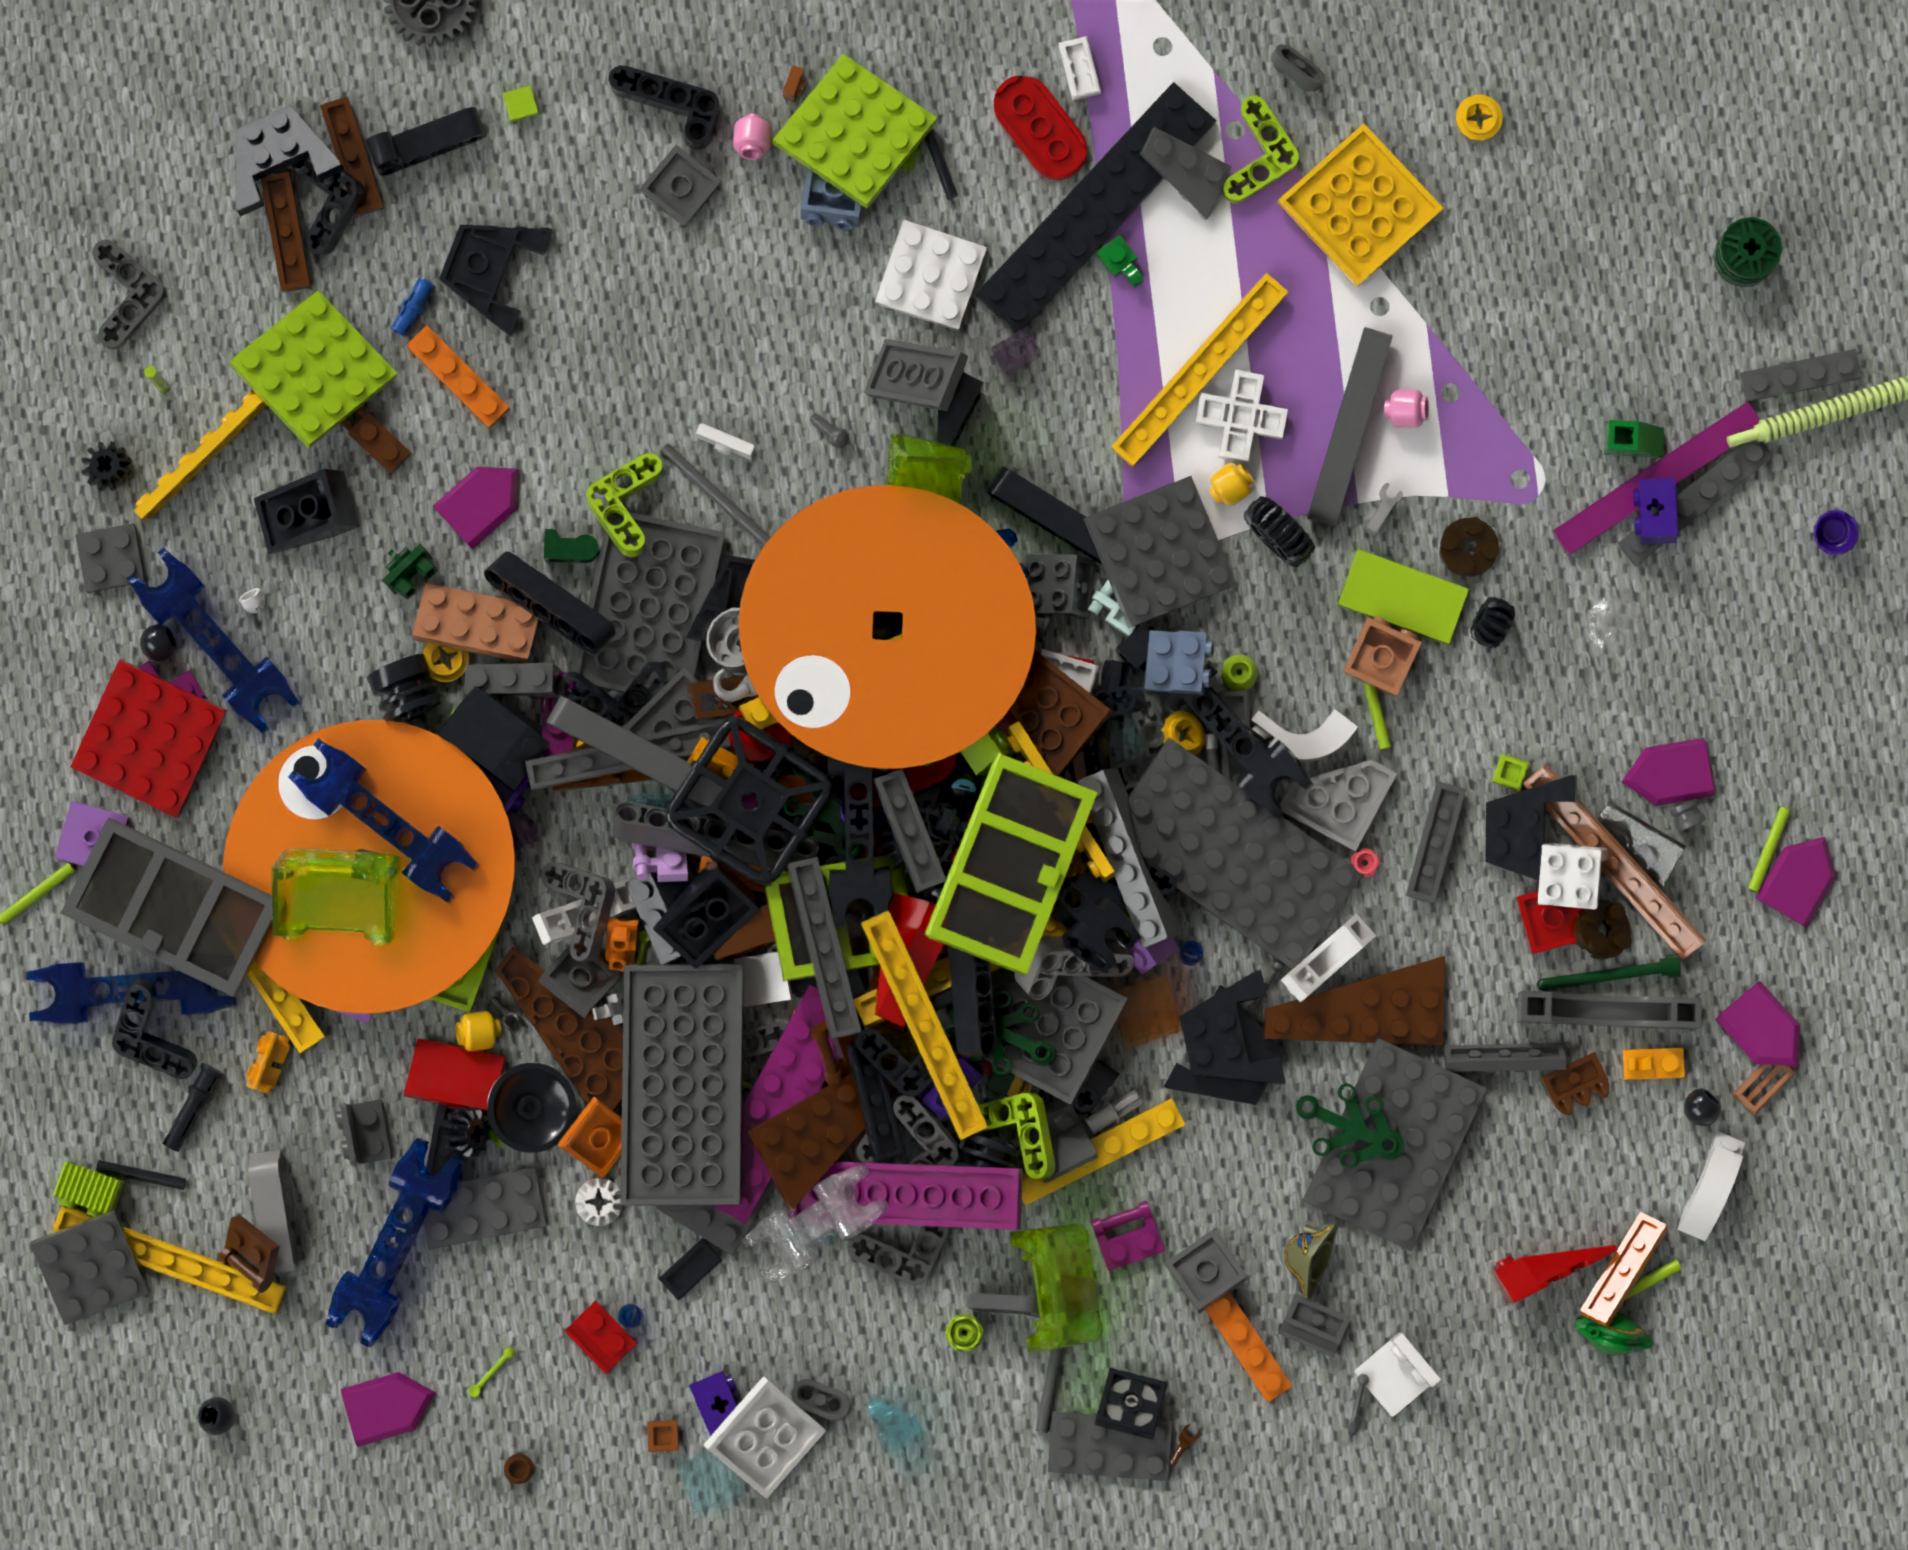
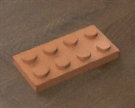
M425 583L412 633V640L529 663L539 619L509 599Z

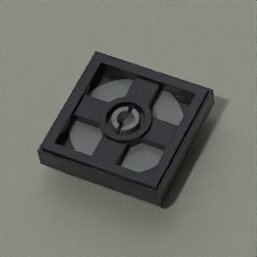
M1109 1368L1095 1425L1153 1440L1168 1382Z

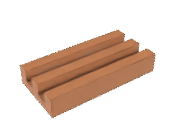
M1770 1064L1759 1065L1732 1095L1751 1114L1755 1115L1794 1075L1795 1071L1790 1066L1776 1065L1744 1097L1742 1093ZM1781 1069H1784L1786 1073L1753 1105L1750 1101Z

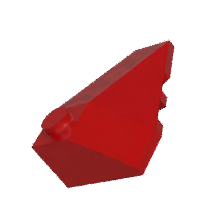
M893 893L887 911L891 914L924 986L944 945L925 936L936 904ZM947 910L941 927L945 929L947 917L951 912L949 910ZM880 967V975L877 981L875 1015L900 1027H904L906 1021Z
M1616 1245L1518 1257L1516 1259L1509 1255L1495 1262L1498 1268L1492 1270V1273L1507 1303H1516L1550 1286V1282L1563 1279L1574 1273L1576 1269L1584 1268L1618 1251Z

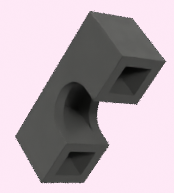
M554 663L465 665V695L468 694L473 686H476L494 700H502V696L521 695L531 699L559 698L557 685L561 678V669Z

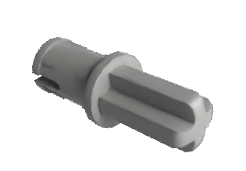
M1132 1090L1111 1104L1108 1101L1106 1107L1088 1118L1086 1117L1085 1121L1095 1135L1113 1122H1121L1120 1118L1143 1104L1142 1099L1137 1091Z

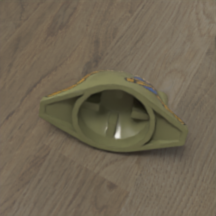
M1329 1224L1322 1230L1305 1225L1302 1233L1294 1236L1285 1248V1265L1298 1280L1302 1296L1306 1299H1311L1324 1273L1333 1248L1338 1225Z

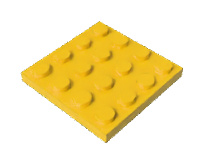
M1364 123L1277 201L1283 210L1356 288L1444 209Z

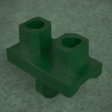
M420 543L412 551L405 547L398 555L391 549L388 554L393 560L385 567L390 573L382 579V582L394 594L398 593L404 598L409 599L418 589L410 579L418 572L426 580L430 579L438 569L431 560L433 557Z

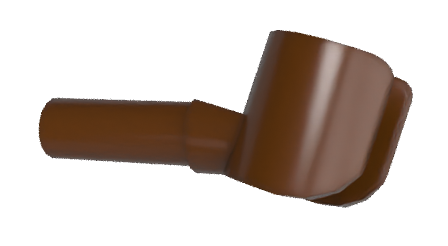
M1190 1424L1186 1425L1179 1433L1180 1443L1169 1461V1464L1174 1467L1187 1447L1193 1446L1200 1437V1431L1196 1433L1194 1438L1187 1436L1186 1430Z

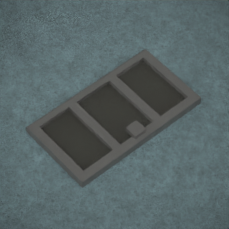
M108 818L60 914L236 998L282 906L283 900L112 818Z

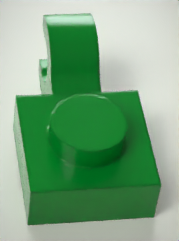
M1120 235L1096 252V256L1114 278L1122 273L1133 288L1143 282L1142 274L1132 265L1138 260V257Z

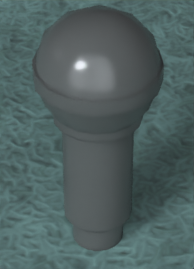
M815 413L810 417L809 420L813 425L828 436L832 446L842 448L847 445L849 434L845 429L834 427L823 417Z

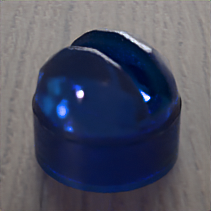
M1196 941L1184 942L1179 950L1181 962L1186 966H1194L1201 961L1203 957L1202 946ZM1183 952L1198 957L1197 959L1187 957L1183 955Z
M627 1304L620 1309L618 1319L622 1326L633 1329L642 1324L644 1313L639 1306ZM634 1309H635V1310H637V1312H636V1316H635V1319H634V1323H633V1324H630V1321H631L632 1316H633V1311H634Z

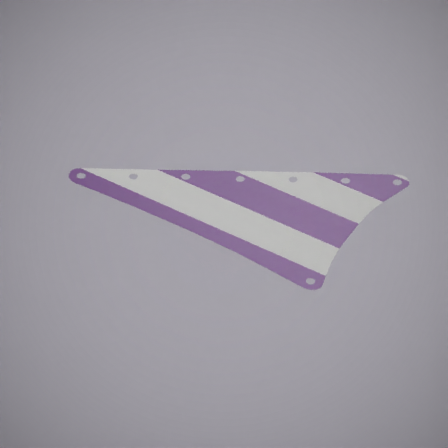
M1071 0L1077 37L1087 36L1101 90L1100 95L1087 97L1096 164L1173 82L1217 120L1209 132L1195 145V148L1232 166L1227 179L1265 155L1240 115L1242 103L1156 0ZM1160 37L1168 38L1172 43V51L1165 56L1156 54L1153 49L1156 39ZM1234 120L1240 121L1245 127V134L1237 140L1231 139L1226 133V126ZM1263 129L1261 131L1262 138L1266 141H1273ZM1278 146L1270 149L1272 152L1276 148L1281 154L1278 160L1280 163L1286 162L1288 165L1291 164L1288 157ZM1258 166L1253 170L1252 175L1257 181H1265L1269 177V172L1265 167ZM1294 168L1285 176L1238 204H1233L1225 199L1222 187L1207 220H1204L1197 213L1198 211L1188 201H1185L1178 194L1179 192L1164 179L1106 241L1107 245L1120 235L1138 257V260L1132 265L1143 276V282L1133 288L1122 273L1115 278L1110 273L1119 368L1121 435L1265 273H1268L1288 291L1286 297L1138 463L1132 468L1122 459L1123 502L1192 476L1218 541L1250 529V526L1246 524L1243 514L1248 509V506L1260 496L1268 497L1275 501L1291 517L1308 514L1364 327L1391 334L1393 337L1342 507L1381 500L1379 493L1385 483L1390 484L1386 490V495L1389 498H1395L1398 492L1402 491V497H1454L1512 504L1533 502L1543 490L1545 472L1542 465L1382 269L1378 268L1356 288L1277 203L1278 199L1304 177L1297 168ZM1247 174L1243 175L1246 178L1244 183L1238 186L1231 183L1230 194L1237 193L1238 196L1242 195L1241 189L1247 184L1250 185V189L1254 188L1249 183ZM1377 297L1385 298L1390 305L1389 311L1383 316H1376L1370 309L1371 302ZM1235 370L1264 375L1259 404L1288 409L1282 440L1253 434L1248 463L1219 458L1224 429L1195 424L1200 394L1204 393L1230 398ZM1453 383L1459 387L1460 397L1456 401L1447 402L1442 398L1441 389L1445 384ZM1395 390H1420L1424 397H1428V420H1424L1420 427L1396 428L1393 426L1391 419L1385 417V401L1390 400ZM1229 462L1237 465L1243 464L1254 480V483L1251 484V494L1234 506H1228L1223 501L1218 504L1209 492V489L1213 487L1210 482L1211 475ZM1524 470L1529 474L1530 482L1527 487L1519 489L1512 485L1511 475L1514 471Z

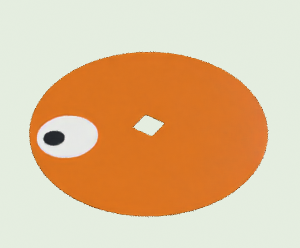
M873 485L838 492L807 506L786 521L765 544L752 565L743 590L739 613V639L747 674L759 698L778 723L805 745L825 756L844 763L878 769H903L937 762L959 753L986 735L1005 716L1023 688L1030 670L1036 637L1035 610L1026 576L1015 555L999 534L978 515L949 498L926 490L896 485ZM875 611L900 612L903 614L901 640L873 639L872 626L873 613Z
M358 720L325 727L301 738L276 755L260 771L240 800L230 824L223 859V872L283 900L282 906L254 960L256 964L277 984L305 1001L335 1011L360 1014L390 1012L416 1005L441 993L461 979L479 961L498 933L512 895L515 871L514 844L509 820L501 799L483 771L464 752L437 734L402 722L389 721L386 723L385 720ZM361 849L385 855L379 883L352 877L358 850ZM225 886L224 891L229 914L235 930L245 947L265 905Z

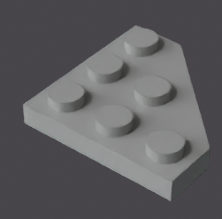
M1370 759L1311 777L1310 780L1314 786L1309 790H1305L1297 782L1291 783L1279 805L1284 815L1356 852L1397 773Z

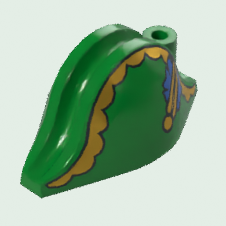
M1621 1312L1616 1313L1608 1328L1584 1316L1577 1317L1574 1328L1597 1350L1611 1356H1621L1649 1349L1653 1340L1636 1322Z

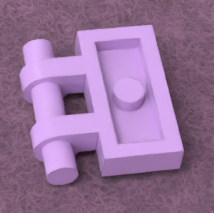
M631 843L632 848L635 850L633 869L636 871L638 880H647L649 878L648 873L657 872L658 882L688 881L686 853ZM647 851H656V858H649Z

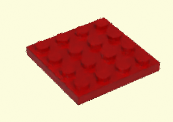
M120 659L70 767L178 818L228 710Z

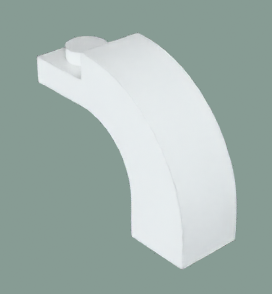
M1335 709L1317 730L1308 734L1287 732L1259 710L1250 721V724L1254 726L1251 730L1263 740H1266L1268 737L1273 740L1267 749L1278 740H1281L1300 762L1316 761L1333 754L1349 740L1358 728V726Z
M630 878L614 883L615 896L609 917L618 918L636 909L625 885L626 882L630 881ZM582 899L532 917L543 945L554 941L556 943L573 936ZM594 902V906L599 907V904ZM592 912L589 916L591 928L596 924L597 917L595 912Z
M1355 914L1283 977L1281 981L1286 985L1288 991L1301 1003L1375 938L1376 935Z
M1716 1132L1703 1172L1683 1209L1678 1230L1706 1241L1734 1185L1742 1163L1743 1156L1741 1155L1745 1142L1722 1132Z

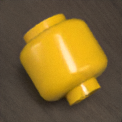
M1229 462L1211 475L1210 482L1213 487L1209 489V492L1218 504L1223 501L1228 506H1234L1251 494V484L1254 483V480L1243 464L1237 465Z
M489 1011L465 1013L461 1016L460 1022H456L455 1025L457 1042L459 1046L463 1045L467 1051L491 1049L495 1046L496 1038L501 1037L500 1022L498 1019L494 1020Z

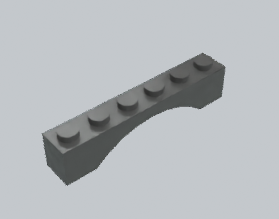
M1118 768L1101 770L1078 780L1079 785L1098 792L1090 814L1108 861L1115 871L1114 876L1132 923L1141 937L1139 941L1142 949L1157 946L1181 936L1182 934L1172 908L1155 885L1140 854L1131 824L1128 794Z
M1520 991L1518 992L1517 1023L1696 1030L1701 1028L1702 998L1605 996Z

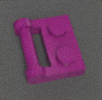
M1147 1200L1138 1203V1207L1100 1220L1098 1217L1090 1220L1108 1271L1165 1251ZM1140 1218L1144 1219L1146 1226L1108 1240L1106 1239L1104 1231Z

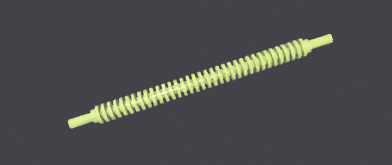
M1908 375L1904 378H1898L1897 381L1894 379L1890 383L1884 382L1882 385L1871 386L1868 390L1865 388L1861 391L1848 393L1846 396H1839V399L1835 397L1831 400L1819 402L1817 405L1812 404L1810 407L1805 406L1802 409H1796L1795 412L1792 410L1788 414L1782 413L1780 416L1769 417L1766 421L1764 419L1759 420V423L1754 425L1753 429L1727 436V443L1730 448L1754 440L1768 443L1771 440H1777L1778 437L1781 439L1791 436L1793 433H1800V430L1804 432L1807 429L1811 430L1815 427H1821L1822 424L1827 425L1829 422L1834 423L1837 420L1850 418L1851 415L1857 416L1866 411L1870 412L1873 409H1879L1880 406L1883 408L1887 405H1893L1895 402L1908 400Z

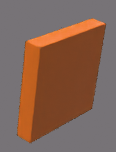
M593 1097L557 1145L604 1179L621 1156L622 1117Z

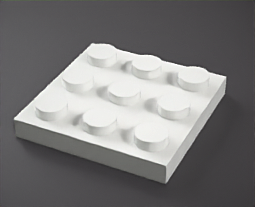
M903 219L875 304L959 331L987 247Z
M763 1376L703 1445L767 1499L826 1430Z

